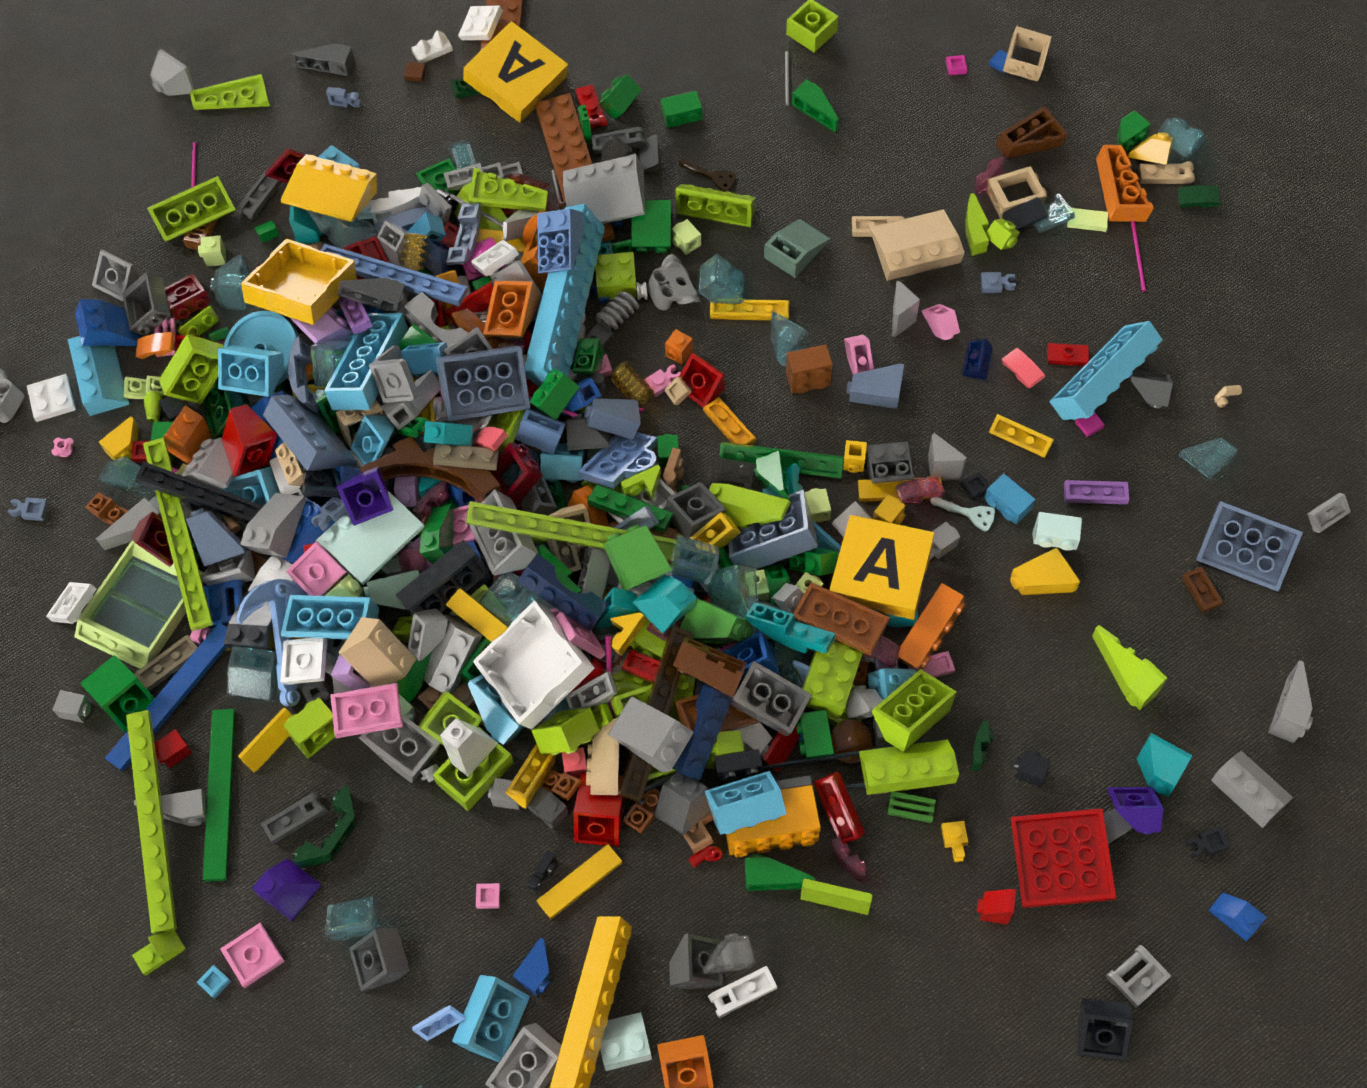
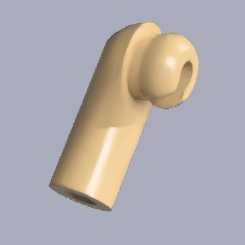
M1224 386L1214 398L1217 406L1220 408L1225 407L1228 404L1227 398L1229 396L1240 395L1242 392L1241 386Z

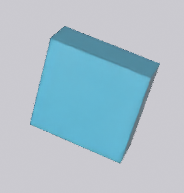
M214 965L197 981L214 999L231 982Z

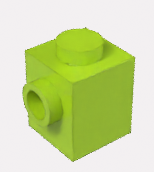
M997 219L993 221L986 235L993 244L1003 250L1012 248L1017 243V237L1020 232L1015 229L1016 226L1012 222Z

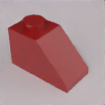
M1006 889L984 892L982 899H978L977 913H981L980 921L1008 925L1014 913L1016 890Z

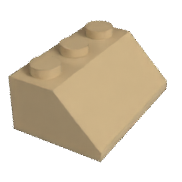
M361 617L339 651L341 656L372 687L393 684L407 675L416 661V658L380 619Z
M617 718L593 735L592 744H588L587 771L591 772L586 773V785H591L590 795L618 794L619 742L607 735Z

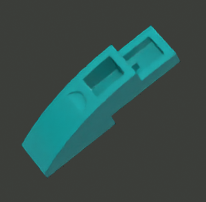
M754 602L745 616L749 623L765 635L805 654L809 649L827 654L835 641V633L797 622L795 621V614Z

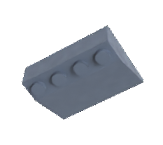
M510 346L436 358L439 382L448 421L530 408L521 346Z
M290 395L271 397L263 416L307 471L357 465L358 461L318 412L314 413L300 400Z
M804 490L790 494L791 505H789L783 520L762 525L753 523L744 529L737 527L741 533L731 540L728 546L729 558L739 575L818 547L817 535Z
M1219 501L1196 560L1278 592L1303 532Z

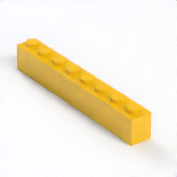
M597 917L550 1088H589L598 1053L601 1049L604 1030L608 1023V1015L614 1000L616 985L620 978V970L625 959L628 940L631 937L632 926L622 917Z

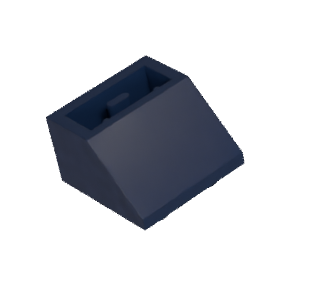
M425 237L413 255L418 261L417 264L424 270L428 269L431 271V276L434 277L455 270L457 277H459L458 264H446L449 247L443 242Z

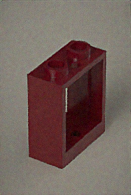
M509 443L500 453L497 470H489L500 484V492L511 498L515 507L543 475L538 468L537 462L530 456L528 448L522 444ZM516 460L523 473L508 489L501 476Z

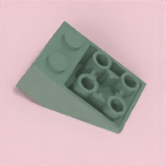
M799 219L777 231L765 244L764 258L796 278L825 247L830 238Z

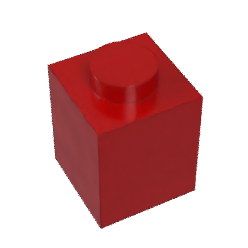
M176 729L155 742L157 760L160 764L165 762L169 768L192 754Z

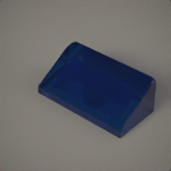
M987 339L968 342L962 372L963 376L977 379L987 378L992 353V345Z

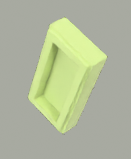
M1069 208L1067 227L1106 232L1108 212Z

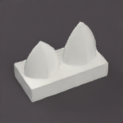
M439 30L435 32L432 39L428 41L420 40L416 46L411 47L419 63H425L453 51L446 35Z

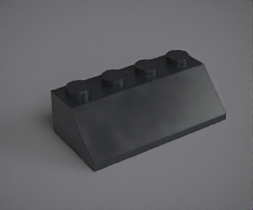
M462 540L398 592L396 596L412 617L415 612L435 608L443 615H448L453 610L446 603L459 588H462L471 596L493 577L478 554Z

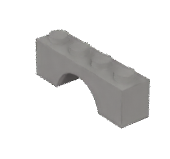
M423 292L404 305L406 320L411 325L413 323L438 343L446 342L447 347L468 334L462 327L446 330L436 326L434 323L438 313L435 303Z

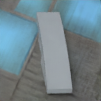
M500 162L481 167V164L478 163L444 173L448 190H461L463 186L472 182L474 167L487 174L490 172L506 180L507 178L515 180V183L525 181L519 162L502 167Z

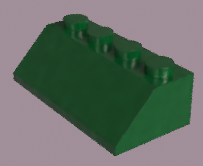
M218 378L202 402L212 440L223 437L230 409L245 404L250 407L247 393L218 389Z

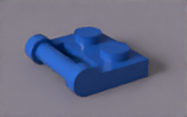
M238 579L204 586L214 624L209 626L210 628H215L219 622L224 626L228 625L233 616L230 615L228 590L233 589L236 611L243 599V580Z

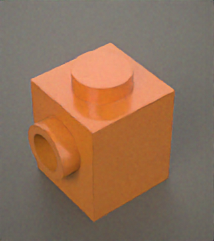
M675 329L665 343V355L683 365L693 352V338Z

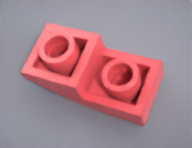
M1018 348L1002 358L1003 365L1014 372L1017 379L1029 389L1045 378L1044 373Z
M485 427L473 439L472 446L496 451L508 435L502 429Z

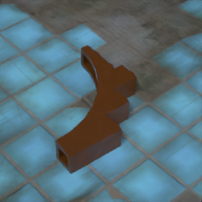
M412 437L393 444L392 453L360 467V473L378 467L383 480L416 476L444 481L462 489L478 503H481L494 489L500 492V484L489 470L433 465L435 447L423 452Z

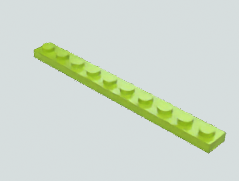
M164 438L143 443L148 463L173 472ZM155 490L190 629L196 631L212 626L214 624L181 499Z
M472 501L469 502L465 523L605 549L603 544L608 541L607 537L618 532L620 536L628 533L627 530ZM652 535L666 560L677 563L679 561L682 541Z
M145 710L128 714L126 718L151 933L158 934L176 930L177 926L151 712Z

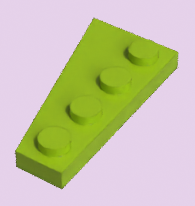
M262 74L189 91L194 110L270 106Z
M474 167L469 204L480 203L481 206L546 212L548 191L527 184L521 185L515 183V180L509 178L506 180L490 172L487 174Z

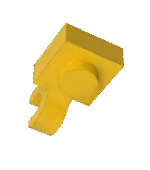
M964 821L942 823L941 830L945 848L952 847L954 862L964 861L965 853L963 846L968 845Z

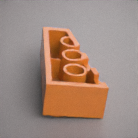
M1103 145L1096 161L1109 221L1146 222L1154 207L1151 202H1148L1145 189L1140 187L1138 183L1139 178L1132 171V164L1122 145Z
M941 583L895 654L896 659L917 671L921 668L925 669L931 660L929 656H931L933 651L938 650L943 641L942 638L951 630L954 621L964 610L966 605L964 596Z

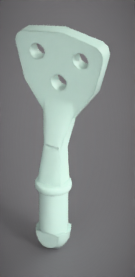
M933 496L930 499L934 506L946 509L948 512L951 511L969 517L972 523L984 532L989 530L994 521L995 510L992 507L963 508L937 496Z

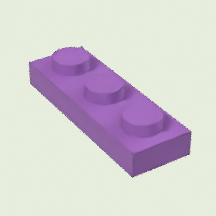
M345 297L338 300L354 335L363 333L368 328L373 327L362 303Z
M1065 480V503L1128 504V482Z

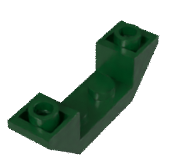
M346 785L341 791L338 790L332 799L334 811L344 816V818L340 817L338 819L333 834L327 836L323 841L322 850L308 841L296 849L293 861L297 868L302 869L332 861L357 825L350 790Z

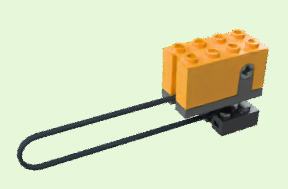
M930 739L914 742L913 744L940 741L946 739ZM949 741V743H950V745H951V747H952V749H953V751H954V753H955L956 762L958 763V761H959V753H958V750H957L956 746H955L952 742ZM759 749L716 755L714 758L717 786L761 774L762 770L857 756L859 751L762 766ZM805 776L776 781L782 793L786 814L778 819L759 822L753 827H743L733 833L726 834L729 855L743 857L748 855L749 852L757 851V853L761 854L767 853L774 848L787 850L791 849L793 845L811 846L818 842L820 823L814 797L818 792L817 790L813 791L811 777ZM865 783L846 785L845 787L847 790L865 787Z

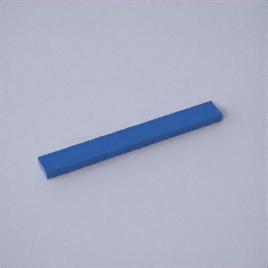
M220 622L146 708V710L151 712L153 735L226 650L227 646L224 645L227 627ZM128 731L105 757L107 761L122 772L132 762Z

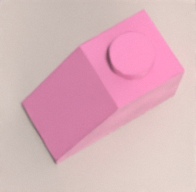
M941 304L922 310L927 323L936 337L942 340H949L955 334L960 333L955 310Z
M864 335L845 338L846 354L852 374L874 370L869 339Z

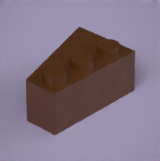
M1044 106L1000 133L996 146L1009 159L1060 147L1063 145L1068 134Z
M688 637L684 638L673 664L679 672L689 674L732 698L747 665L742 660Z

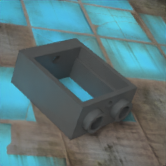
M145 272L122 293L129 330L147 336L170 316L162 277ZM150 297L152 309L145 314L142 302Z

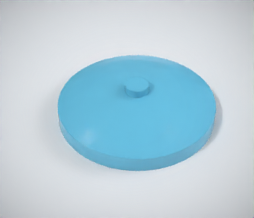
M257 311L243 317L232 327L226 337L224 347L234 345L284 353V373L277 384L279 385L289 376L288 362L290 351L295 338L299 336L293 324L282 315L272 311Z

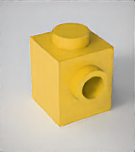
M846 440L843 470L851 473L864 471L867 442Z
M888 494L874 511L873 519L900 525L906 516L904 514L905 505L899 498Z

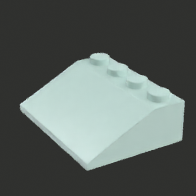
M389 491L388 493L394 508L393 511L353 526L349 514L346 512L316 540L362 585L425 527Z

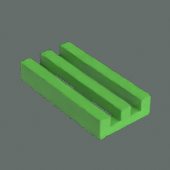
M891 792L887 815L932 823L936 800ZM895 799H897V800H902V801H907V802H912V803H918V804L928 805V806H930V807L921 806V805H916V804H911V803H905V802H900V801H895ZM893 806L927 812L929 815L893 809Z

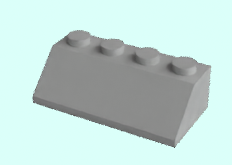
M495 489L481 502L482 504L517 510L511 498ZM470 525L493 575L525 569L536 554H539L529 535Z

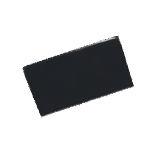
M1038 197L1003 212L1004 220L1012 222L1018 231L1048 217Z

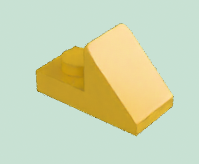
M642 613L610 619L614 626L622 630L612 640V648L620 656L624 654L647 620Z

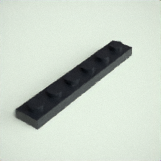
M143 462L135 478V482L247 524L263 507V505L147 462Z

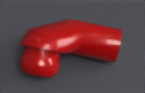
M707 846L693 854L688 861L696 868L703 860H720L723 854L718 847Z

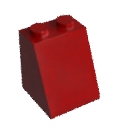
M247 404L230 409L221 440L235 477L268 466L277 434Z
M582 772L580 778L582 783L578 787L574 807V842L596 845L609 844V846L619 847L625 797L620 795H590L591 785H586V772ZM618 776V791H619V788H620V785H621L623 776Z

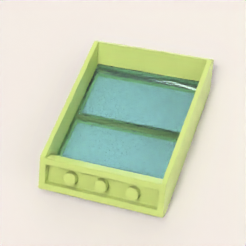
M134 540L131 541L93 596L91 602L88 603L81 613L80 618L77 620L75 638L112 656L115 655L118 659L139 669L155 659L186 614L174 563L171 567H168L138 546ZM200 571L201 578L204 575L202 571Z

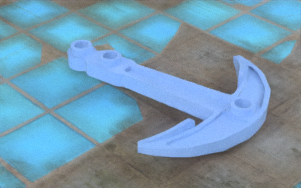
M275 579L255 586L247 594L240 605L236 622L242 624L249 615L264 606L263 603L269 602L277 656L278 688L281 690L280 702L283 706L288 707L294 706L299 702L300 694L296 691L298 684L284 685L280 682L284 641L292 640V637H282L281 630L289 596L308 594L293 581Z

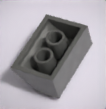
M753 661L739 682L730 704L782 735L788 736L792 733L812 694Z

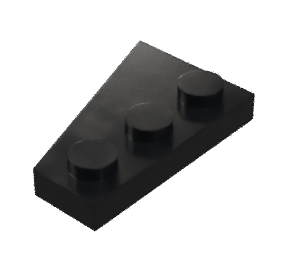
M303 467L302 495L341 498L337 486L341 483L335 468L307 471Z

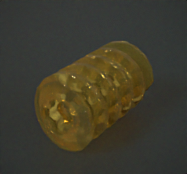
M416 233L404 234L403 238L408 240V242L402 243V246L407 249L401 251V254L406 256L400 258V262L405 264L401 267L418 272V270L424 269L419 262H424L426 259L420 255L427 253V251L422 249V246H428V243L424 242L423 239L429 238V236Z
M624 361L613 371L611 381L621 389V392L626 395L627 399L637 400L638 405H642L652 396L653 389H649V384L644 383V378L640 377L638 372H635L634 367H630L628 361Z

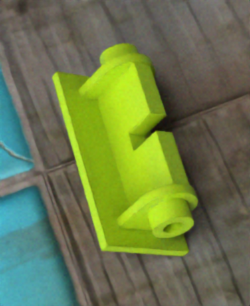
M208 306L183 326L180 325L177 331L180 335L200 336L220 320L212 307Z

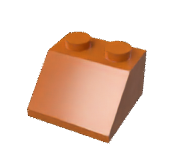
M186 405L163 437L168 451L187 464H190L193 455L200 449L201 443L207 439H212L209 427L203 416Z
M704 1035L657 1044L665 1088H714Z

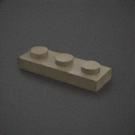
M436 443L433 465L497 470L499 449L494 451L483 447Z
M186 635L134 673V675L148 691H151L179 670L198 647Z

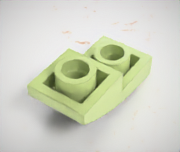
M147 375L146 379L125 377L123 398L143 399L146 393L150 391L160 392L162 398L167 397V395H164L159 381L160 377Z

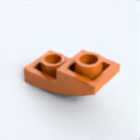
M163 332L139 338L137 341L136 357L143 360L153 354L161 357L172 352L175 347V333Z

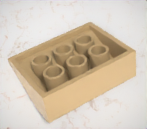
M944 210L870 227L887 281L961 263L964 256L959 235Z

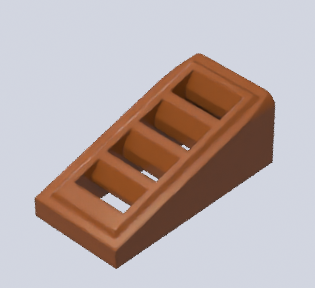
M217 219L201 226L206 229L198 227L186 233L183 239L186 248L198 250V246H201V237H210L212 235Z

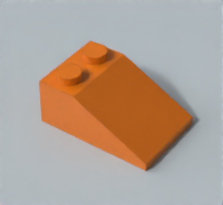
M494 282L483 332L484 336L523 337L536 313L540 296L533 282Z

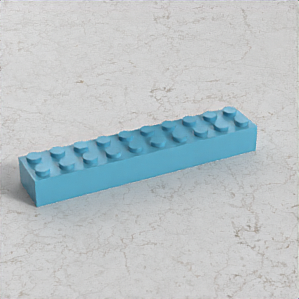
M585 203L565 207V209L584 212V235L573 270L548 273L524 365L525 375L538 388L553 368L568 377L573 362L574 351L577 346V339L605 229L604 225Z

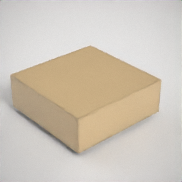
M679 376L664 389L674 405H679L691 393L689 387Z

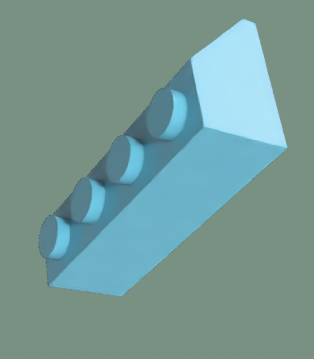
M80 336L68 339L82 403L88 414L92 416L129 405L128 398H123L124 380L115 346H82Z
M290 595L281 636L348 639L361 617L378 618L379 607L370 597Z

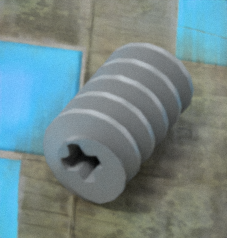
M619 292L617 297H614L612 302L607 304V307H603L601 312L596 314V320L612 332L611 328L617 330V323L622 325L624 323L623 319L627 320L629 318L628 314L632 315L634 313L633 308L635 310L639 309V304L632 295L626 292Z

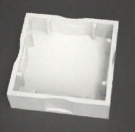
M535 600L512 622L505 633L495 639L473 661L488 683L497 690L502 702L518 724L533 729L594 669V666L580 648L568 640L549 608Z

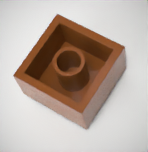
M826 344L787 353L786 377L792 394L805 393L812 389H823L831 385L833 364Z

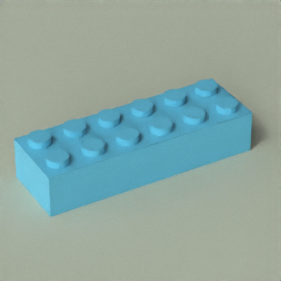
M403 313L367 314L373 327L353 336L324 390L332 410L371 409L379 390L369 364L390 347L398 345L409 329Z
M1150 321L1125 325L1049 402L1062 420L1091 417L1095 413L1094 410L1107 401V396L1120 387V383L1133 374L1132 371L1142 365L1149 354L1157 350V345L1162 341V338Z

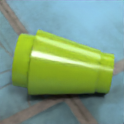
M147 392L143 398L148 422H159L162 410L159 401L164 399L160 392Z

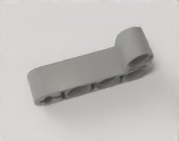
M584 546L578 553L580 565L582 566L578 587L582 590L581 593L593 592L602 599L611 561L605 549Z

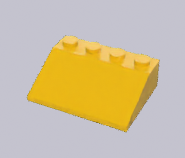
M306 154L297 164L282 195L281 203L353 222L377 193V173Z

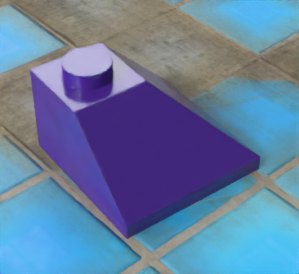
M378 467L358 474L337 486L353 526L394 510L386 484Z
M1107 787V792L1116 811L1137 832L1143 834L1161 832L1163 806L1151 787Z
M285 859L266 870L252 889L261 899L290 921H293L322 885L303 870L297 868L291 861Z

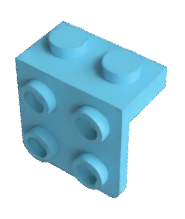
M884 668L868 673L869 689H875L884 700L913 676L917 670Z

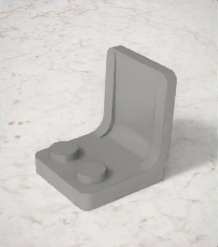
M398 345L390 347L369 364L383 403L412 401L418 396V391L407 362L402 359L401 350Z

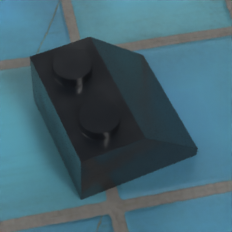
M1082 998L1078 1018V1055L1126 1061L1133 1024L1130 1004Z

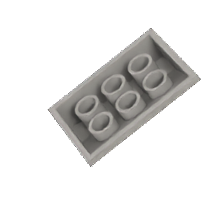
M636 154L563 171V188L567 207L585 203L602 224L645 214L644 168Z

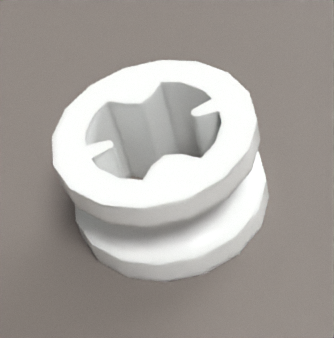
M637 282L638 300L641 298L647 300L646 282H643V284Z

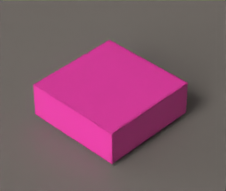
M964 55L946 57L949 75L967 74L968 69Z
M1096 413L1089 418H1078L1075 420L1076 425L1086 437L1103 429L1105 425Z

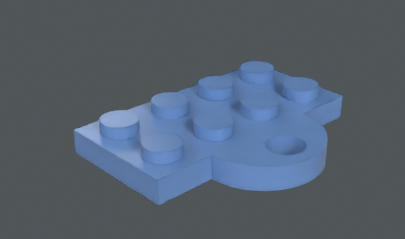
M636 432L632 440L615 435L609 441V448H601L578 471L579 478L614 489L625 477L630 478L657 465L656 455L651 451L658 444L657 437Z

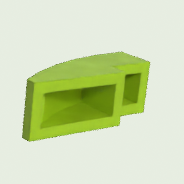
M974 193L970 194L965 220L966 238L972 256L987 252L989 242L986 235L989 222Z

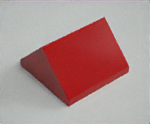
M691 353L679 377L684 380L691 390L688 397L700 406L705 407L714 401L725 389V374L695 353Z

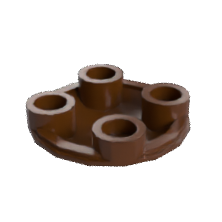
M847 719L839 722L830 733L834 755L872 748V736L869 729L857 720ZM860 755L838 758L847 764L861 761Z

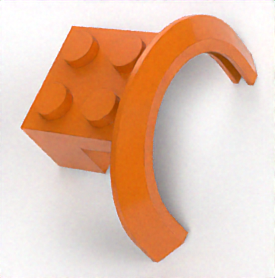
M536 214L525 225L523 231L525 250L520 261L536 286L543 292L548 273H538V245L535 240V232L538 229Z

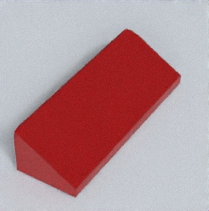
M796 725L788 736L777 733L763 757L764 766L786 762L799 740L800 734H797ZM775 768L771 770L778 773L780 772L781 768Z
M836 772L815 781L814 785L839 843L843 844L860 839L865 832L840 773Z

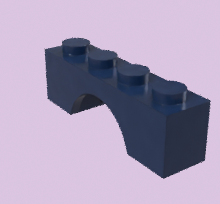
M536 554L518 579L519 583L589 632L609 605V603L593 592L576 593L567 589L558 580L555 574V566L539 554Z
M703 684L695 703L697 720L693 730L694 733L672 769L682 775L700 781L732 697Z

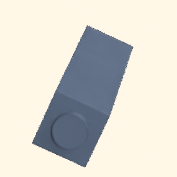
M896 364L853 374L852 382L848 381L846 393L850 394L849 402L897 409L904 364Z
M594 398L591 405L586 407L584 413L588 427L632 440L641 424L637 400Z
M202 508L191 512L192 516L186 519L204 567L248 551V548L240 545L241 540L211 510L204 512Z

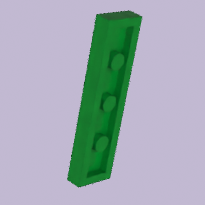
M600 485L595 486L588 498V505L625 519L648 505L659 521L651 529L665 533L673 519L672 512Z

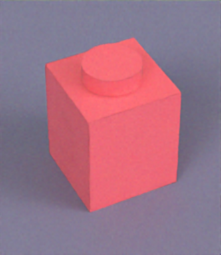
M579 748L570 754L562 752L566 774L580 779L582 772H588L584 748Z

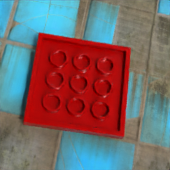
M1103 809L1011 817L1022 908L1116 900Z

